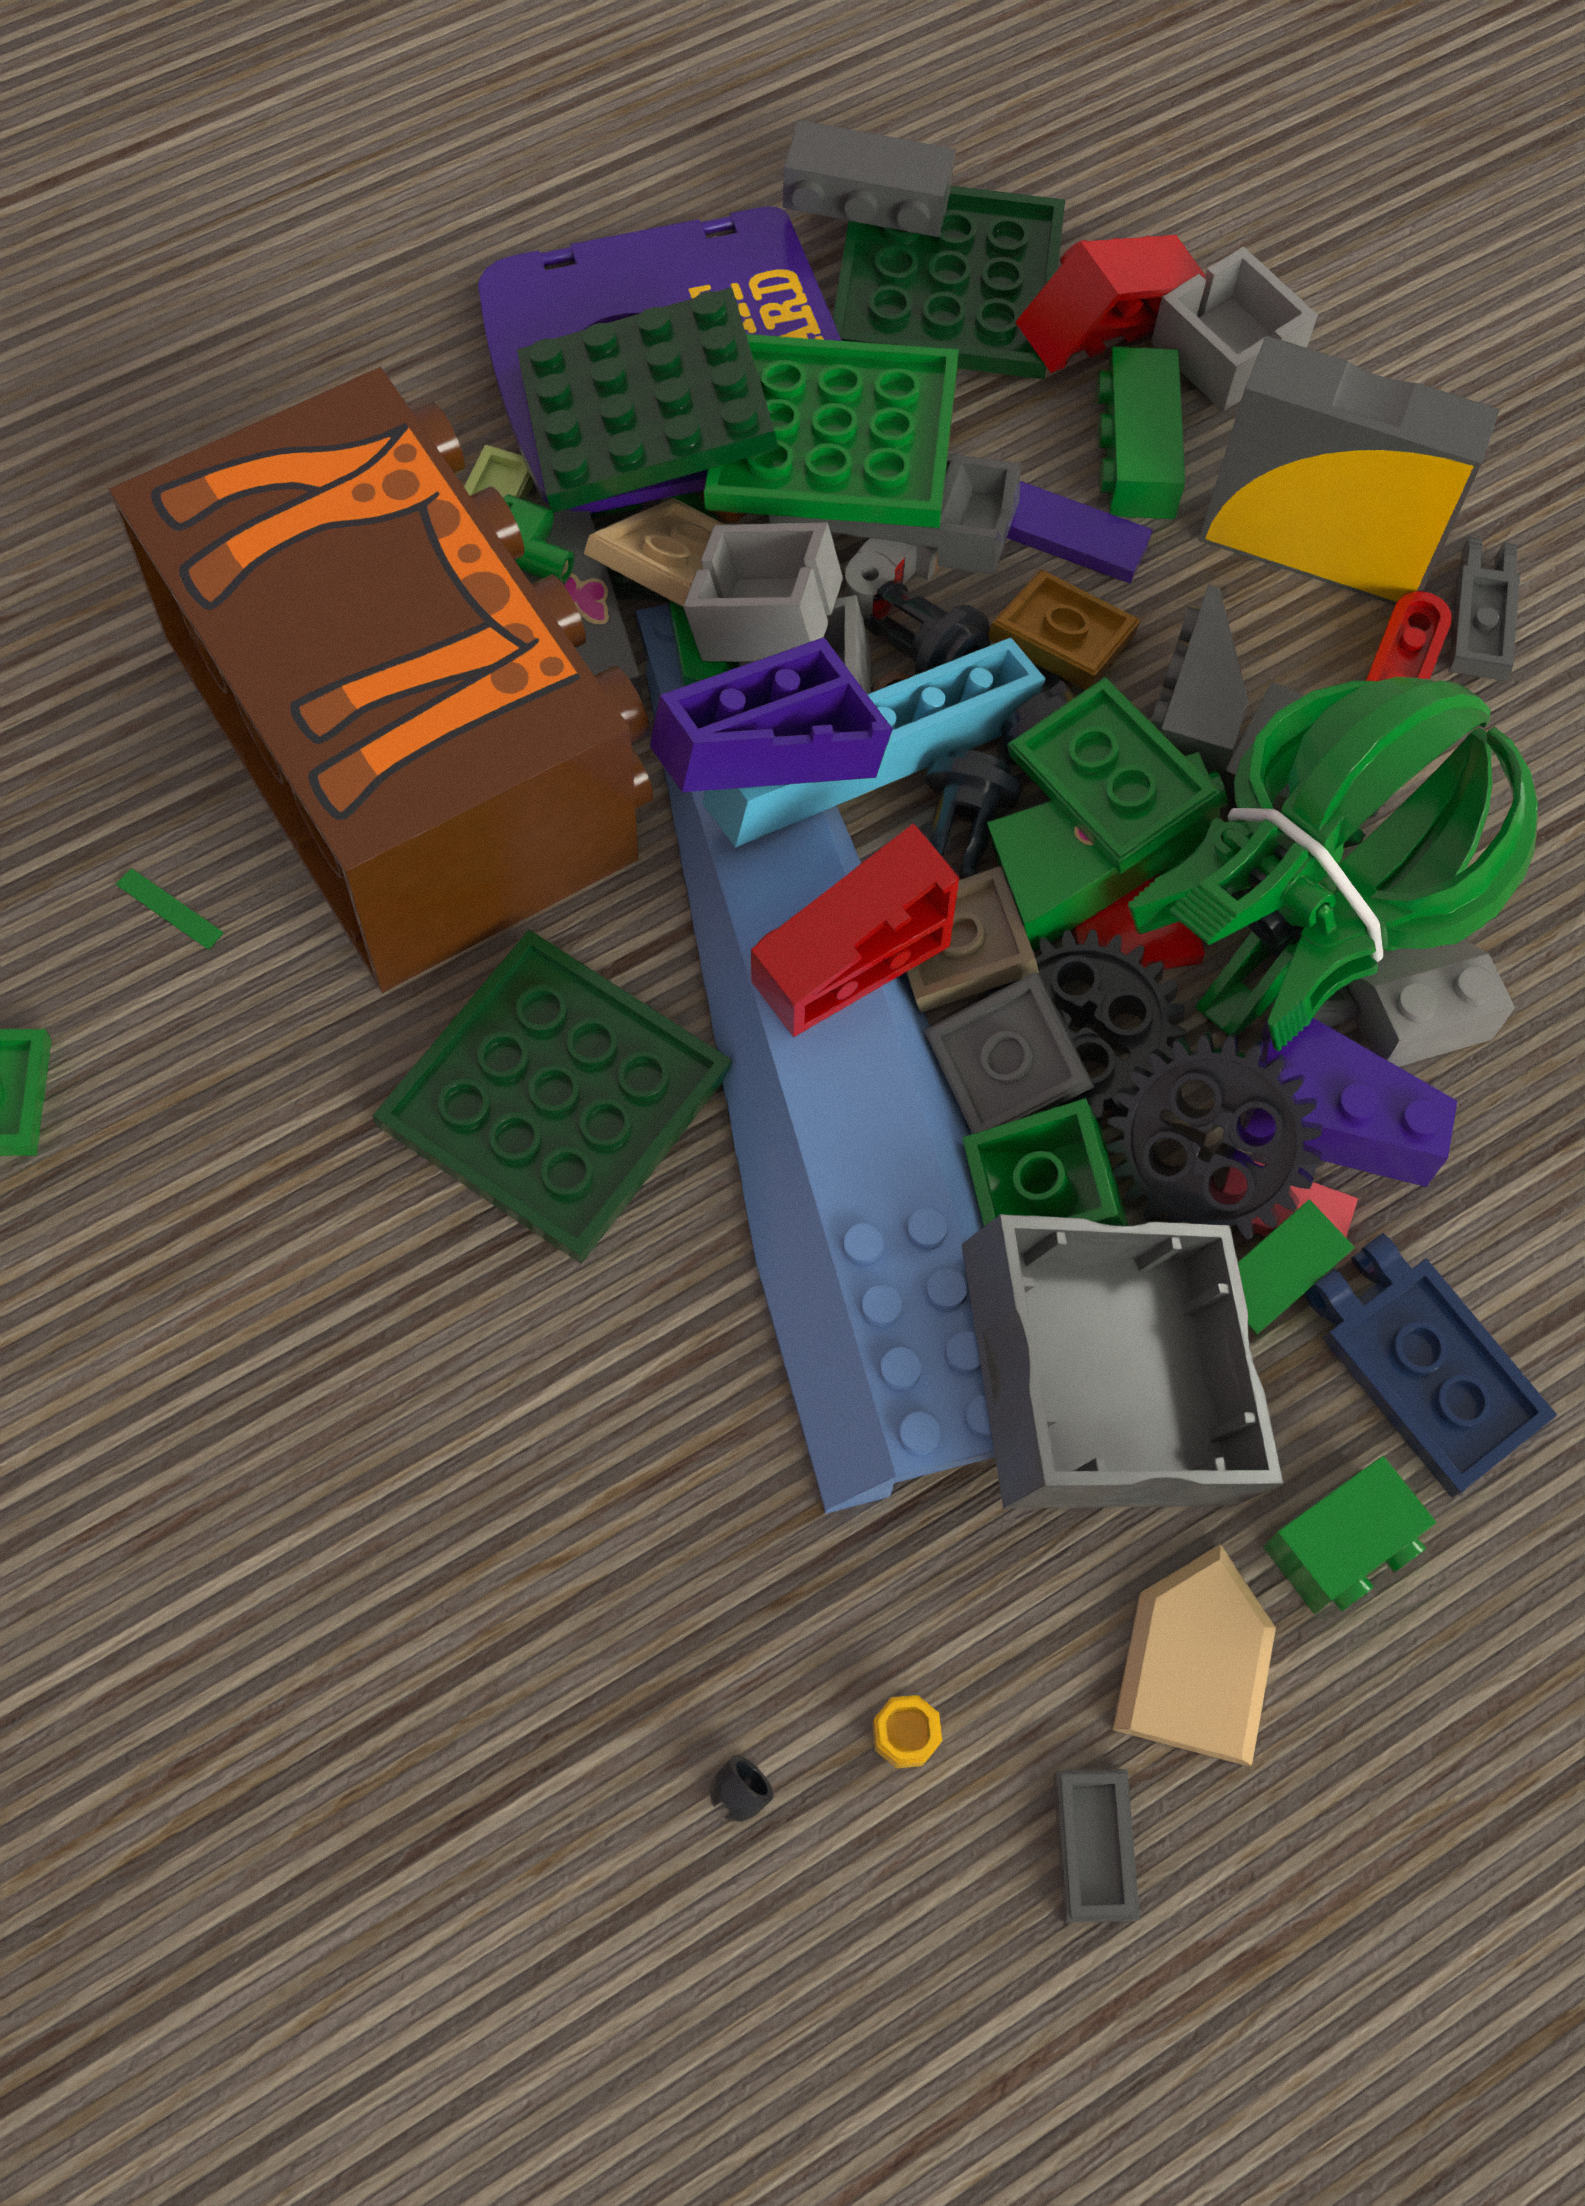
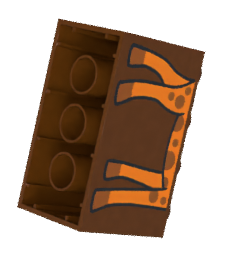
M378 367L111 487L109 491L164 638L377 986L384 993L639 860L636 809L652 802L654 796L647 772L631 746L632 743L650 734V724L646 710L632 682L615 665L596 675L591 672L576 650L577 647L586 643V633L579 611L563 583L555 575L551 574L531 584L515 562V559L524 555V543L516 520L501 494L494 487L490 486L473 495H469L455 475L465 469L464 457L456 434L441 408L431 401L410 410L381 367Z

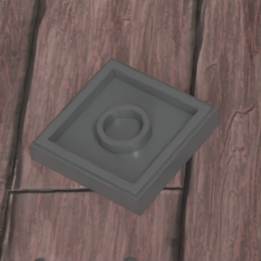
M1037 972L924 1030L972 1134L1050 1110L1094 1087L1050 994Z

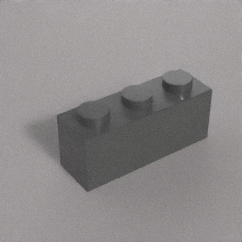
M798 120L784 165L783 208L939 237L952 187L956 149Z

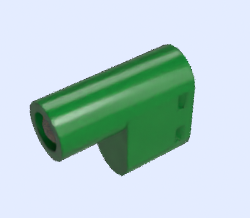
M507 494L503 499L516 520L524 543V555L515 559V562L525 573L539 578H545L553 574L563 585L566 584L572 573L575 555L571 551L545 542L553 526L554 513L551 509Z

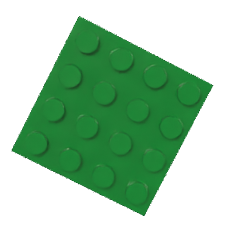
M746 334L779 449L708 469L704 490L705 510L940 528L959 349Z

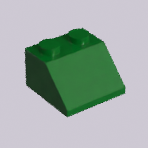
M1086 1098L962 1137L984 1227L999 1215L1083 1218L1104 1225L1129 1226L1116 1178L1112 1172L1113 1168L1102 1128Z

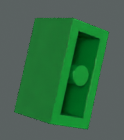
M1381 1456L1280 1529L1263 1548L1314 1615L1332 1601L1342 1612L1374 1588L1366 1576L1382 1564L1386 1563L1392 1572L1395 1573L1425 1551L1427 1548L1419 1537L1437 1522L1387 1459Z

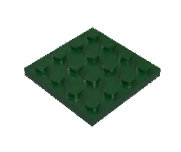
M952 186L939 237L848 220L833 321L841 340L959 349L958 369L1045 379L1046 365L1015 322L1058 270L1065 199Z
M732 287L716 292H704L689 300L665 307L649 308L634 316L609 323H597L582 331L554 339H542L530 346L517 349L546 496L553 513L779 449Z
M528 929L372 1116L377 1127L582 1264L724 1081L732 1065V1059Z

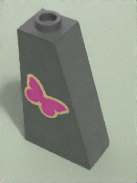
M563 510L554 513L551 532L545 542L571 551L575 555L572 573L564 586L579 611L586 633V643L577 647L576 650L594 675L614 665L618 666L630 679L643 703L640 675L607 567L584 554L589 535L596 532L590 511L572 512ZM523 572L531 584L542 579Z

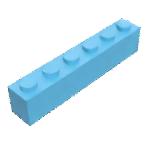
M1008 638L867 694L893 728L876 778L705 791L702 803L734 847H739L925 769L930 761L936 758L947 757V754L952 750H970L1003 736L1000 729L1005 720L1023 703L1041 692L1045 678L1014 640Z

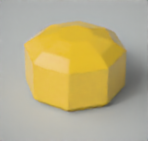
M919 1695L891 1697L872 1722L875 1751L895 1768L923 1766L942 1742L939 1712Z

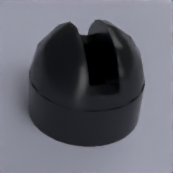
M735 1755L719 1769L712 1779L710 1799L713 1807L722 1801L729 1809L724 1816L726 1820L743 1822L757 1815L773 1799V1790L769 1781L757 1766L748 1759Z

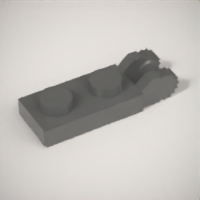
M1467 537L1462 550L1459 575L1456 582L1449 672L1501 681L1508 679L1514 664L1520 574H1516L1517 544L1502 543L1495 557V570L1480 568L1483 552L1482 538Z

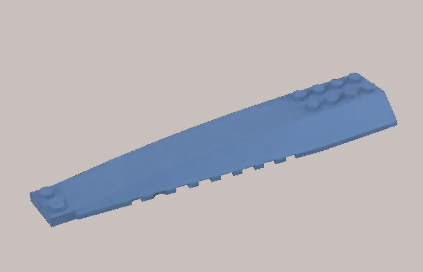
M668 604L636 610V625L648 663L646 679L654 721L660 695L682 687ZM663 766L670 797L675 834H677L683 877L689 898L694 936H696L703 984L709 1005L714 1043L719 1052L732 1059V1065L722 1085L729 1112L736 1160L738 1161L742 1192L756 1267L825 1514L888 1498L891 1496L894 1483L994 1458L993 1440L961 1245L984 1227L962 1137L971 1135L972 1132L924 1032L925 1029L931 1026L925 1012L920 1013L907 972L795 1037L790 1034L751 982V948L757 945L763 936L779 928L861 864L839 809L836 805L735 848L703 805L705 791L681 792Z

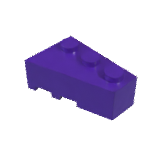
M823 637L661 694L649 746L681 792H696L876 778L893 728Z

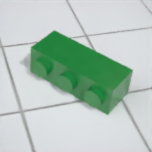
M1112 347L1108 369L1099 370L1096 380V404H1105V414H1100L1098 420L1097 447L1106 448L1107 457L1102 458L1100 462L1099 493H1108L1109 514L1118 517L1175 519L1185 486L1178 349Z

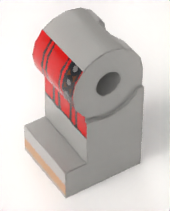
M869 538L845 568L846 589L844 597L857 596L863 621L867 614H872L879 619L883 618L891 610L892 604L878 596L877 590L883 584L892 580L905 584L914 573L928 581L941 567L938 566V548Z

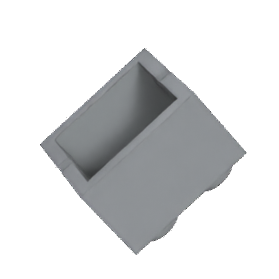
M1243 246L1209 267L1205 278L1198 274L1162 296L1151 344L1156 349H1178L1180 372L1224 412L1241 401L1265 336L1267 335L1307 348L1318 314Z
M828 522L714 525L701 559L703 569H697L683 606L702 661H757L823 638L828 626L826 615H831L843 580Z

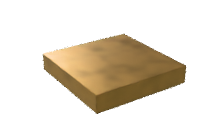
M1040 569L992 622L988 635L990 641L994 643L1012 638L1031 662L1087 690L1100 679L1133 639L1141 620Z

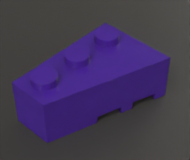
M1312 1018L1309 1026L1303 1027V1031H1299L1297 1036H1293L1292 1041H1287V1045L1282 1046V1050L1276 1051L1272 1046L1267 1020L1260 1040L1263 1042L1260 1061L1268 1064L1283 1054L1286 1057V1061L1279 1075L1284 1080L1301 1074L1305 1077L1302 1086L1294 1094L1296 1099L1316 1098L1318 1103L1316 1109L1304 1116L1303 1120L1304 1122H1314L1323 1125V1132L1321 1136L1305 1141V1145L1321 1151V1161L1427 1187L1448 1159L1457 1100L1315 1018ZM1251 1108L1246 1110L1243 1128L1250 1135L1260 1138L1274 1133L1276 1124L1272 1115L1266 1110Z

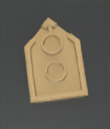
M1221 1544L1140 1592L1112 1730L1250 1767L1253 1763L1276 1627Z

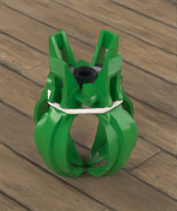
M1396 676L1382 681L1355 680L1313 690L1280 709L1257 734L1255 742L1240 759L1234 780L1237 808H1233L1229 812V822H1224L1220 818L1215 817L1211 821L1205 839L1191 856L1177 867L1155 878V882H1151L1149 887H1145L1143 892H1139V896H1135L1134 901H1129V910L1138 934H1144L1180 921L1207 945H1211L1245 926L1250 928L1252 932L1195 1006L1197 1011L1225 1035L1229 1036L1231 1032L1239 1035L1276 999L1268 1019V1027L1272 1046L1276 1051H1280L1282 1046L1287 1045V1041H1292L1293 1036H1297L1299 1031H1303V1027L1309 1026L1322 1004L1337 990L1354 980L1376 974L1378 972L1377 962L1383 958V950L1395 951L1401 948L1429 949L1442 945L1458 944L1495 918L1525 878L1535 851L1538 802L1531 771L1514 742L1496 727L1489 729L1487 732L1480 727L1475 729L1479 725L1483 728L1488 725L1491 711L1477 695L1457 683L1443 680L1434 682L1430 679ZM1472 731L1452 754L1376 830L1340 862L1343 857L1344 842L1376 810L1440 754ZM1493 751L1510 784L1513 802L1497 836L1479 858L1467 867L1476 852L1489 812L1492 791L1491 756ZM1289 783L1290 796L1284 802L1280 813L1273 809V803L1276 795ZM1273 955L1276 958L1275 962L1253 991L1241 983L1262 961Z

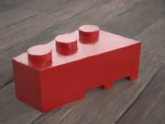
M1177 235L1113 238L1095 241L1082 240L1072 245L1063 254L1060 260L1062 264L1015 323L1050 373L1065 368L1066 360L1071 354L1085 350L1091 358L1104 352L1106 346L1103 342L1123 335L1129 343L1152 334L1162 296L1198 274L1205 278V274Z
M913 823L779 928L763 936L757 945L751 948L752 984L793 1037L799 1035L950 947L959 877Z

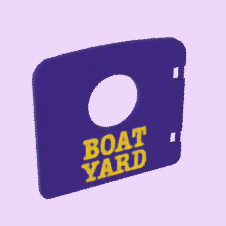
M773 206L759 207L730 213V216L702 222L697 219L573 243L568 248L540 253L537 250L497 260L484 270L479 279L478 288L493 370L512 432L538 493L545 503L550 505L546 496L517 349L530 346L542 339L558 338L585 330L597 323L613 322L640 314L649 308L665 307L695 298L704 292H716L730 287L733 289L746 334L842 341L786 211ZM729 230H733L734 234L713 237L708 239L706 238V235L708 234H714ZM574 261L575 264L549 270L544 268V266ZM708 469L567 510L595 513L705 490Z

